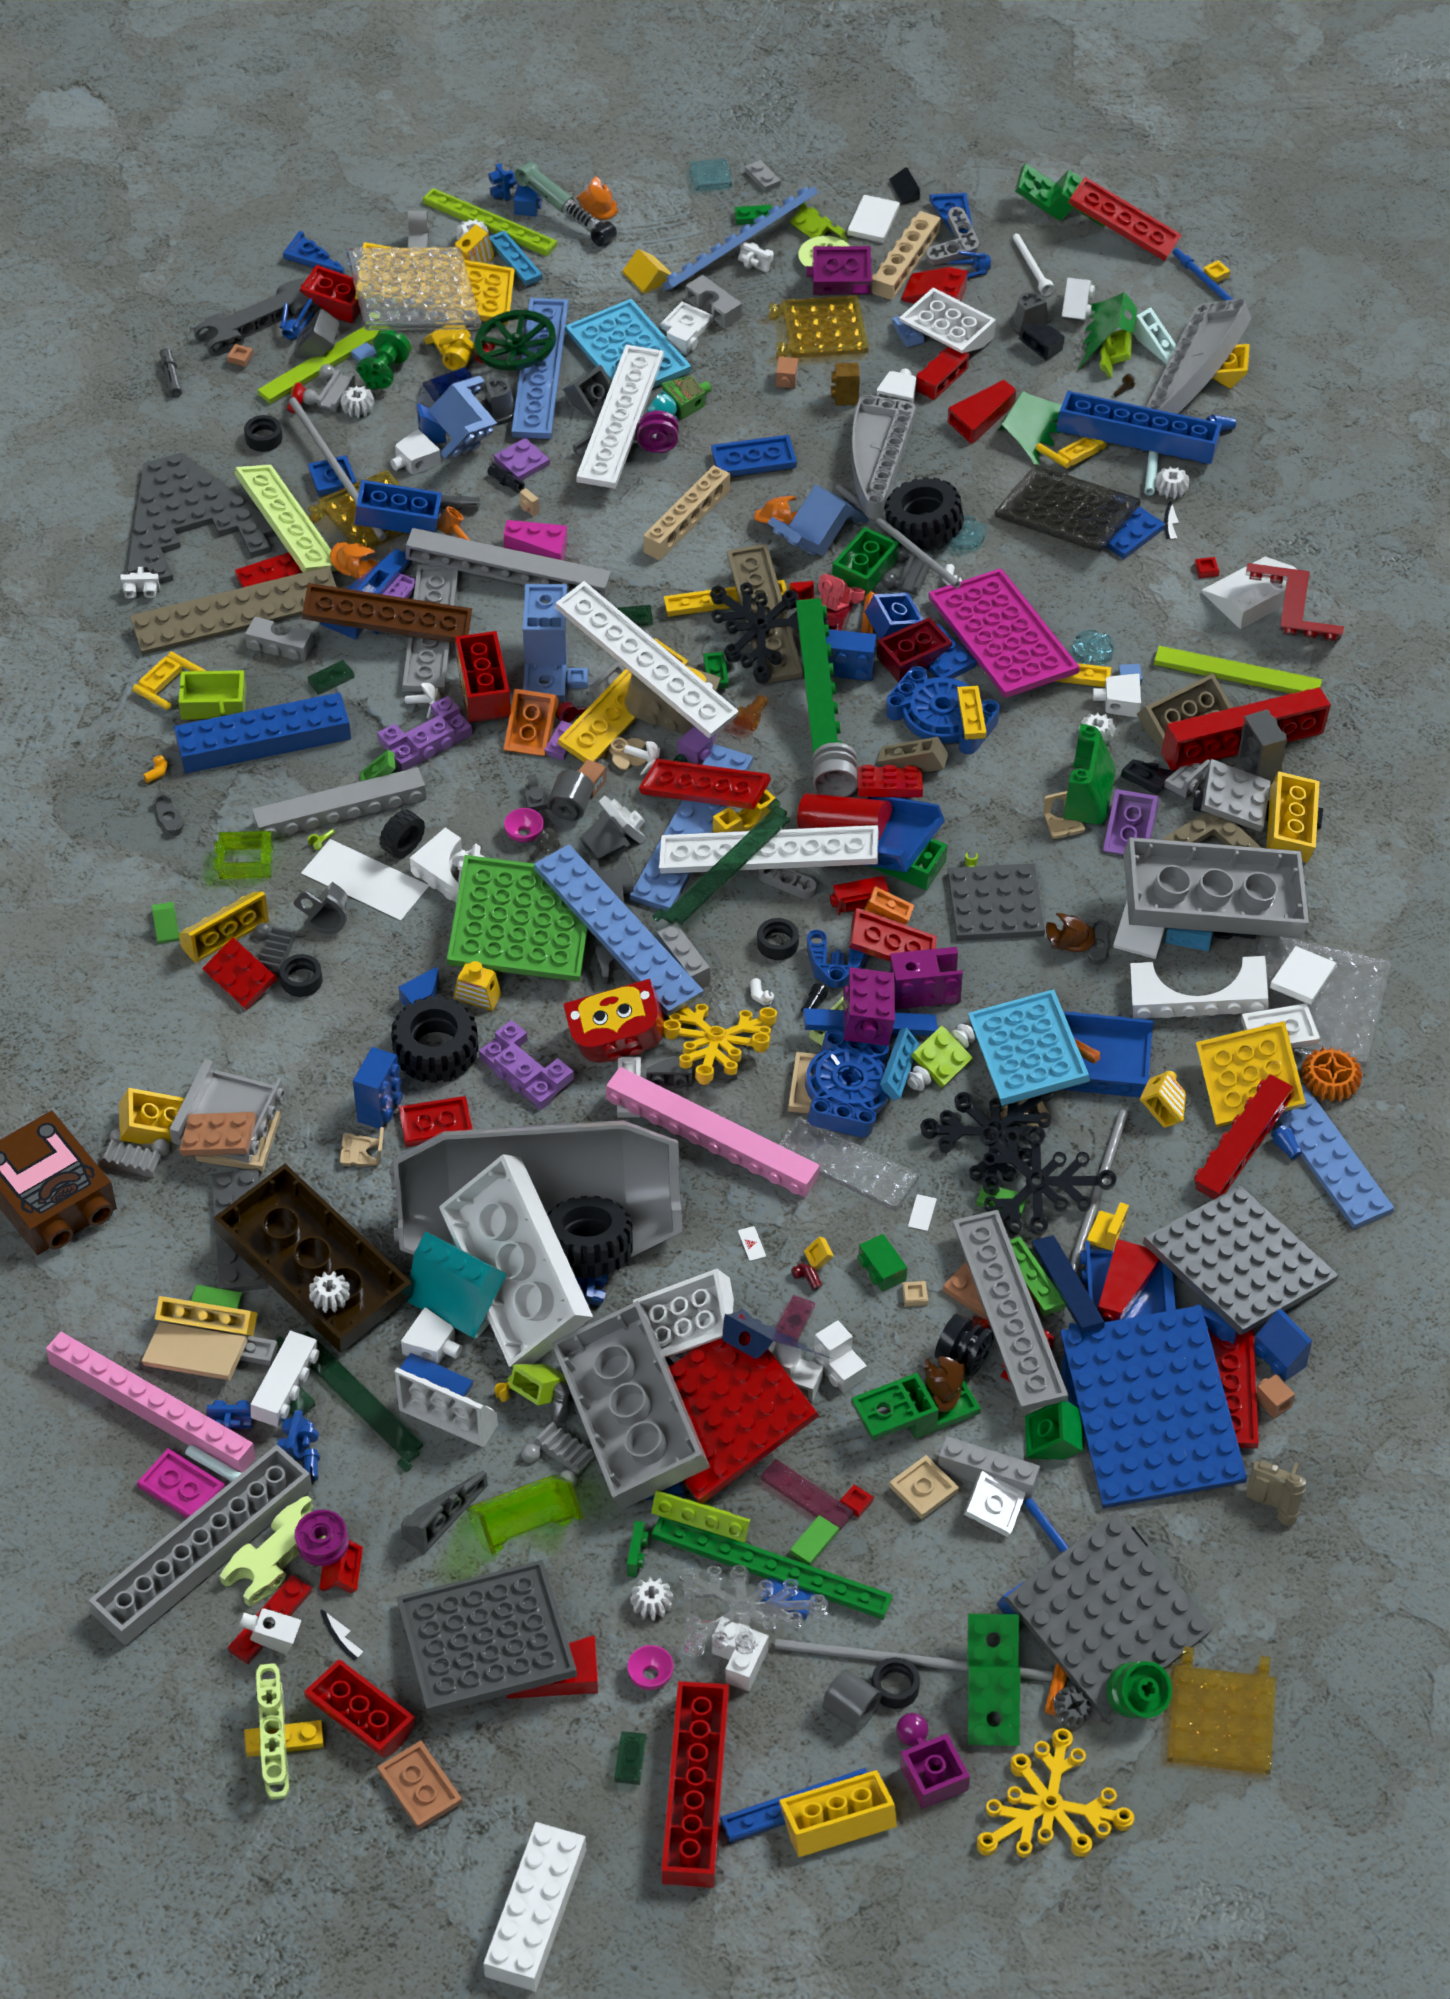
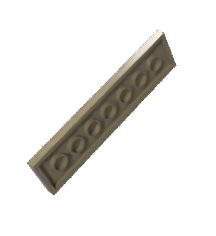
M767 543L727 550V557L740 604L743 606V595L741 594L740 586L743 583H750L753 588L751 612L757 616V605L754 598L758 593H764L768 600L766 614L769 613L782 600ZM783 610L775 619L787 618L786 611ZM790 627L771 628L770 632L766 634V647L772 651H779L783 660L779 665H772L770 660L766 658V666L770 670L771 678L763 684L803 677ZM757 635L750 641L752 650L757 648Z

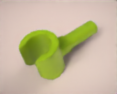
M331 829L321 836L312 834L308 837V844L310 846L313 844L315 850H320L322 842L335 834V831Z
M966 853L965 865L967 867L977 866L978 854H975V858H969L968 853Z

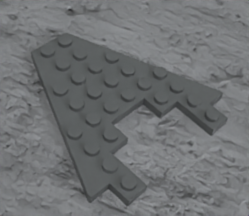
M181 452L143 463L128 575L130 573H138V567H143L144 573L158 574L159 584L173 581V574L163 553L181 548L176 534L202 526L214 524L219 537L239 531L251 558L270 553V546L266 538L277 536V534L257 508Z

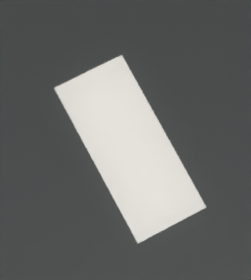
M331 839L301 872V874L327 886L334 882L348 896L399 920H402L429 887L428 884Z

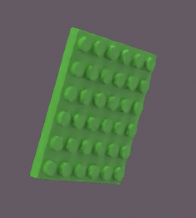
M465 855L447 965L464 967L466 963L478 961L482 964L483 968L493 971L580 982L587 927L534 870V864Z

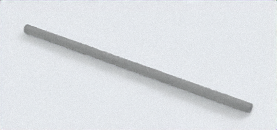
M290 398V405L357 504L359 493L296 398ZM371 527L380 541L386 539V534L382 529Z
M838 484L835 490L863 512L859 499L843 485ZM882 517L871 519L954 588L960 587L961 582Z
M1120 1110L1100 1172L1110 1170L1128 1115L1125 1110ZM1107 1178L1102 1180L1104 1184L1106 1183ZM1099 1186L1094 1187L1091 1196V1207L1086 1212L1070 1261L1076 1273L1080 1264V1251L1085 1249V1243L1103 1193V1189ZM1065 1309L1055 1312V1314L1062 1316Z
M781 1639L775 1640V1649L881 1662L887 1658L898 1657L908 1660L915 1666L967 1672V1661ZM1020 1668V1678L1052 1681L1053 1671Z

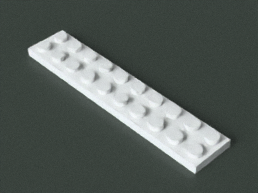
M631 345L625 346L577 473V482L616 489L638 429V421L644 413L663 361L664 351Z
M585 581L556 602L555 609L708 738H711L737 717L739 711Z
M878 825L662 835L659 870L660 874L878 864L879 830Z

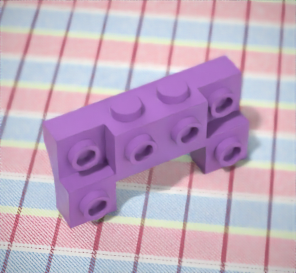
M449 696L431 704V714L435 718L404 733L396 724H393L377 733L378 742L386 750L394 752L395 764L400 771L408 770L473 735L472 726L460 714V708Z
M511 1020L495 1032V1039L479 1050V1059L488 1065L500 1079L507 1081L515 1092H520L542 1110L550 1104L560 1090L574 1080V1071L560 1059H556L546 1068L542 1067L519 1048L527 1041V1032Z

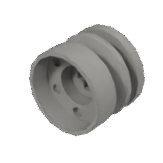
M838 742L827 743L817 748L812 755L813 786L816 793L843 797L853 794L858 787L857 757L854 749L847 744Z

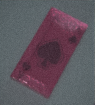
M793 1295L777 1326L778 1332L797 1339L793 1341L798 1342L815 1308V1302Z

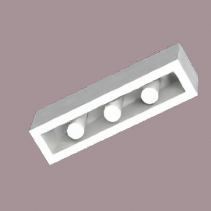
M293 1331L288 1333L251 1402V1418L276 1427L279 1426L282 1419L287 1418L291 1401L297 1399L301 1382H306L310 1365L315 1364L318 1359L319 1350H317L316 1339Z

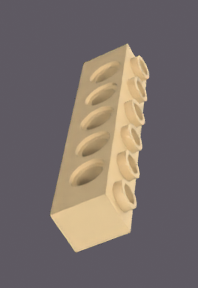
M920 211L916 217L912 218L910 226L904 230L901 239L896 241L894 249L889 251L885 262L880 264L878 272L872 275V294L890 300L895 298L939 234L940 217Z
M713 465L643 535L644 553L660 561L730 491V473Z

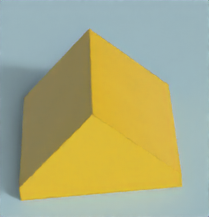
M640 249L636 250L622 270V273L643 294L663 286L662 283L667 281L666 277L671 274L655 256Z
M1250 344L1236 345L1212 379L1232 389L1248 373Z

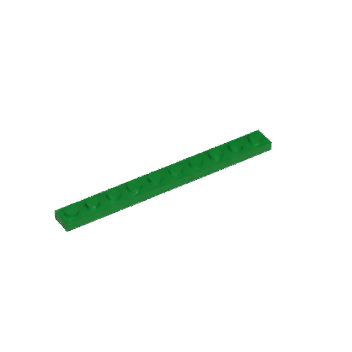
M661 1516L652 1532V1539L766 1579L778 1580L814 1593L815 1596L882 1620L885 1619L893 1600V1594L756 1546Z

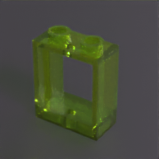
M271 831L219 832V840L215 841L214 844L215 854H218V857L214 858V871H218L219 879L272 878L273 841ZM262 849L261 862L226 863V850Z

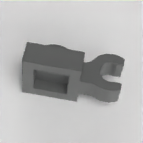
M536 774L527 775L529 790L524 791L527 807L535 811L549 809L546 788L538 787Z

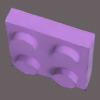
M526 438L494 455V461L505 471L509 470L513 473L514 477L521 481L550 465V459Z

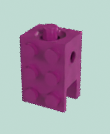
M813 246L812 266H806V277H812L813 295L870 294L872 282L871 246Z
M957 947L890 953V973H894L895 1009L960 1003L963 972L962 970L957 971Z
M850 967L849 987L845 986L843 992V1039L888 1046L895 1022L894 973Z

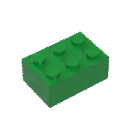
M864 527L832 563V576L842 579L843 582L848 584V587L864 589V596H866L880 582L882 576L898 561L899 542Z

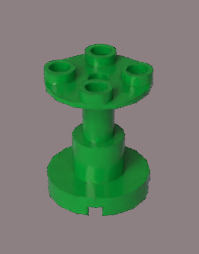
M394 329L380 330L373 340V346L377 352L376 358L366 357L361 359L357 365L356 371L366 382V386L369 389H386L390 387L394 381V375L388 366H391L393 363L401 364L409 357L411 344L402 333L396 334Z

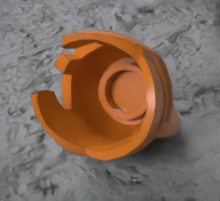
M597 176L593 178L586 191L579 194L576 198L580 206L584 208V211H587L588 214L597 219H610L619 211L617 210V203L613 201L610 189L606 184L601 186V180Z
M795 496L773 498L763 508L755 511L754 519L768 524L771 517H774L790 525L798 511L791 513L788 502L795 501L797 498Z
M337 542L330 552L333 566L342 574L357 580L377 564V561L373 559L362 561V558L369 554H375V551L359 543Z

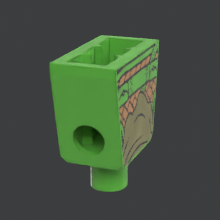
M687 376L662 383V390L674 399L677 406L676 415L682 420L705 406V394L711 392V386L708 381L698 384L692 376Z

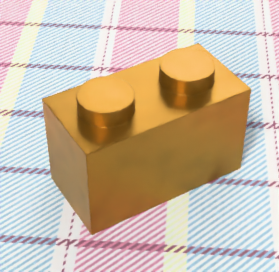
M859 362L835 363V371H831V383H834V386H831V398H835V406L858 404L860 384Z

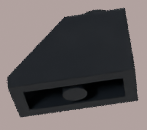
M1023 324L1021 326L1019 340L1044 360L1048 361L1063 350L1065 336L1052 326Z

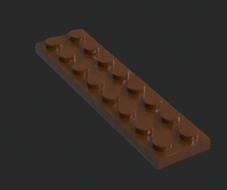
M308 583L302 619L456 643L455 636L469 635L472 608Z

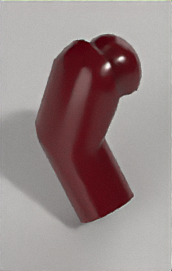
M799 1263L797 1266L792 1267L791 1273L795 1279L800 1277L807 1279L812 1290L823 1286L816 1270L812 1266Z

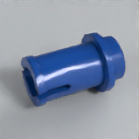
M306 1449L301 1455V1460L303 1461V1468L311 1473V1482L318 1480V1461L320 1460V1455L316 1449Z

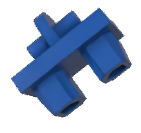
M501 163L495 164L496 171L488 173L490 183L492 185L497 184L489 188L490 195L494 199L503 197L505 201L511 200L510 188L517 184L512 170L504 171Z
M607 1274L596 1279L595 1277L582 1279L576 1276L578 1285L588 1305H602L605 1299V1291L594 1287L595 1285L604 1287L608 1278Z
M214 1400L212 1405H207V1416L230 1430L232 1428L252 1429L251 1405H249L247 1400H239L236 1402V1405H226V1402L223 1400Z
M296 1410L292 1418L283 1420L282 1429L286 1435H289L288 1438L278 1439L277 1445L288 1455H291L295 1461H301V1455L305 1447H309L310 1443L316 1442L319 1433L313 1429L314 1424L303 1417L302 1410Z

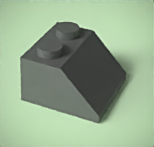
M320 309L300 333L293 356L295 358L320 357L327 350L330 352L336 344L334 340L339 334L338 327L340 322Z
M599 365L579 376L564 387L563 391L575 408L594 419L600 415L612 381L602 365Z

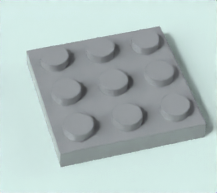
M1211 759L1207 768L1201 810L1261 832L1265 824L1270 780Z

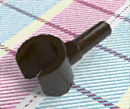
M1130 373L1126 374L1122 378L1124 384L1113 395L1117 397L1127 388L1133 389L1135 387V378Z

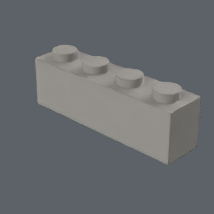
M948 1436L940 1452L938 1467L945 1474L976 1483L979 1474L984 1471L1025 1492L1024 1499L1026 1500L1032 1498L1040 1471L1039 1465Z

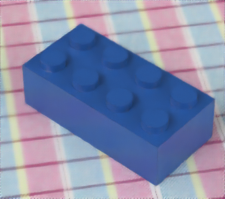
M361 480L354 524L403 533H411L412 528L436 533L442 493Z

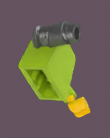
M516 1364L513 1366L512 1375L506 1379L507 1382L498 1383L494 1387L496 1398H500L501 1402H505L510 1398V1388L538 1406L552 1402L551 1419L554 1422L564 1423L569 1415L568 1398L571 1391L564 1373L559 1372L548 1364Z

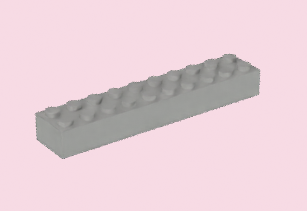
M275 1445L89 1599L92 1615L126 1646L230 1559L244 1545L268 1527L282 1510L311 1491L310 1473L281 1447Z

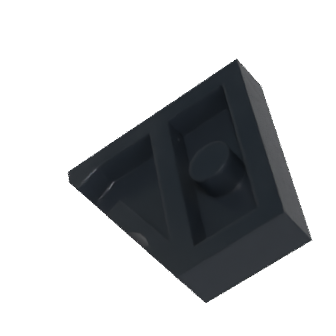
M1132 759L1122 769L1120 776L1157 795L1164 788L1165 780L1176 770L1159 768L1157 763H1146Z

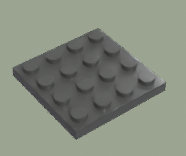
M1034 863L948 868V881L957 941L1044 936L1045 929Z

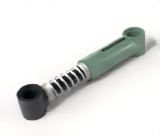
M533 161L525 163L514 171L515 180L519 185H527L561 213L565 212L568 213V216H572V219H575L576 222L587 228L592 241L597 246H603L616 237L617 231L611 222H602L595 219V217L591 218V214L587 215L588 212H584V208L580 209V205L576 206L573 197L542 174L538 165Z

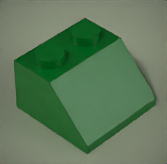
M1060 1401L1025 1415L1026 1457L1028 1459L1065 1460L1083 1451L1081 1414L1078 1407L1067 1401Z

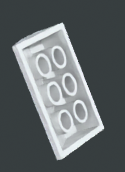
M935 288L927 292L899 317L900 322L960 353L983 348L995 337L996 319Z
M1263 557L1252 563L1296 569L1294 566L1268 557ZM1246 567L1202 589L1201 593L1239 629H1242L1283 607L1286 581H1282V584L1270 582L1268 578H1262L1261 581L1250 580L1249 576L1245 575Z
M714 1269L634 1299L633 1303L639 1301L646 1312L666 1359L723 1338L725 1314L733 1313L734 1298L730 1278L720 1270Z
M396 1368L395 1379L400 1411L481 1447H485L498 1426L497 1412L488 1406L472 1401L468 1397L458 1395L447 1388L440 1387L424 1378Z

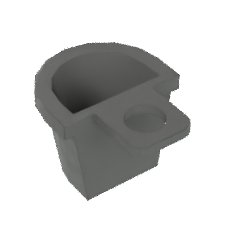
M1026 292L1020 295L1016 310L1010 318V326L1017 335H1020V329L1023 324H1050L1051 319L1048 317L1047 302L1040 294Z
M504 379L486 380L484 396L486 404L482 406L497 422L496 425L510 422L514 417L516 403L510 384Z
M605 810L599 813V819L580 837L584 847L597 860L620 847L625 849L630 845L624 836L626 834L624 829L613 816L610 818Z
M331 882L318 898L307 891H302L293 902L295 907L308 915L304 923L320 933H337L343 929L347 921V894L334 882ZM309 899L312 901L313 906L305 907L302 905L301 900Z

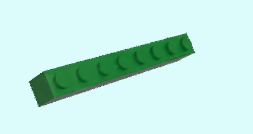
M821 598L796 601L813 754L821 745L836 742L842 743V740H837V734L841 733L840 722L835 721V714H838L837 701L833 702L832 695H836L835 682H831L830 676L834 675L833 663L828 662V656H832L831 644H826V637H829L828 624L824 625L823 618H827L826 605H822Z

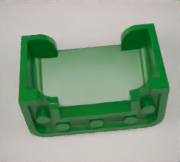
M1080 724L1073 768L1080 767L1081 769H1076L1070 774L1063 819L1099 825L1103 824L1107 819L1116 766L1099 729L1092 725Z

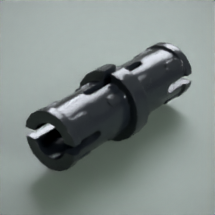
M495 463L489 466L487 473L500 481L501 485L508 486L516 493H520L524 489L525 483L514 477L513 473L509 470L505 471Z

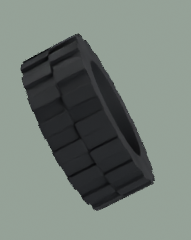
M403 809L395 813L384 825L379 837V845L394 858L401 859L413 852L422 840V836L425 833L424 820L409 809Z

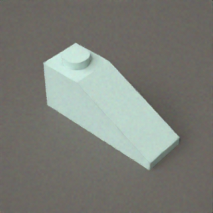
M1150 307L1136 316L1133 334L1142 345L1165 364H1168L1176 344Z

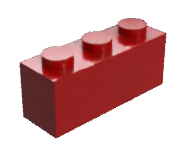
M949 346L942 350L933 361L931 360L928 363L927 367L917 373L915 391L932 400H936L968 369L969 354L966 352L960 353Z

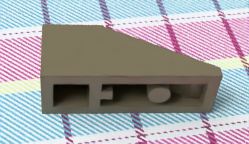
M933 737L882 746L877 763L884 766L894 765L896 768L914 765L917 768H921V772L926 773L943 770L948 752L939 738Z

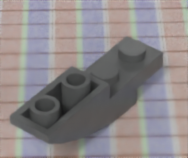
M680 1055L665 1059L646 1069L647 1080L659 1086H692V1079H696V1067L703 1064L705 1057L693 1061L690 1068H681L679 1066ZM714 1059L712 1066L714 1068L713 1079L737 1080V1073L734 1075L725 1074L724 1066Z

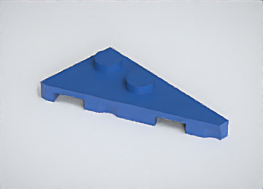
M300 230L283 252V258L313 268L318 265L345 274L344 268L338 261L334 262L331 260L325 250L317 246L313 240L309 241L305 238L304 233Z

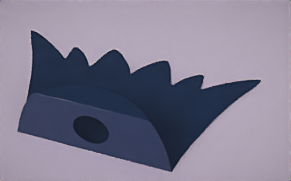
M743 1309L736 1313L725 1314L723 1341L755 1359L764 1354L773 1341L830 1358L807 1348L808 1346L793 1341L797 1339L779 1333L777 1328L762 1324L759 1319L752 1318ZM743 1331L750 1334V1342L746 1346H742L738 1340L740 1333Z

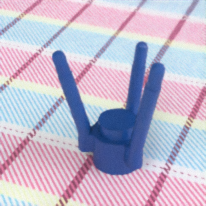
M959 251V255L976 258H973V260H953L948 262V264H973V268L978 271L968 274L967 279L986 274V270L991 268V259L986 253Z
M312 299L307 301L297 320L290 319L287 322L288 303L284 304L282 322L279 326L284 337L291 340L297 339L299 333L314 316L313 312L300 325Z

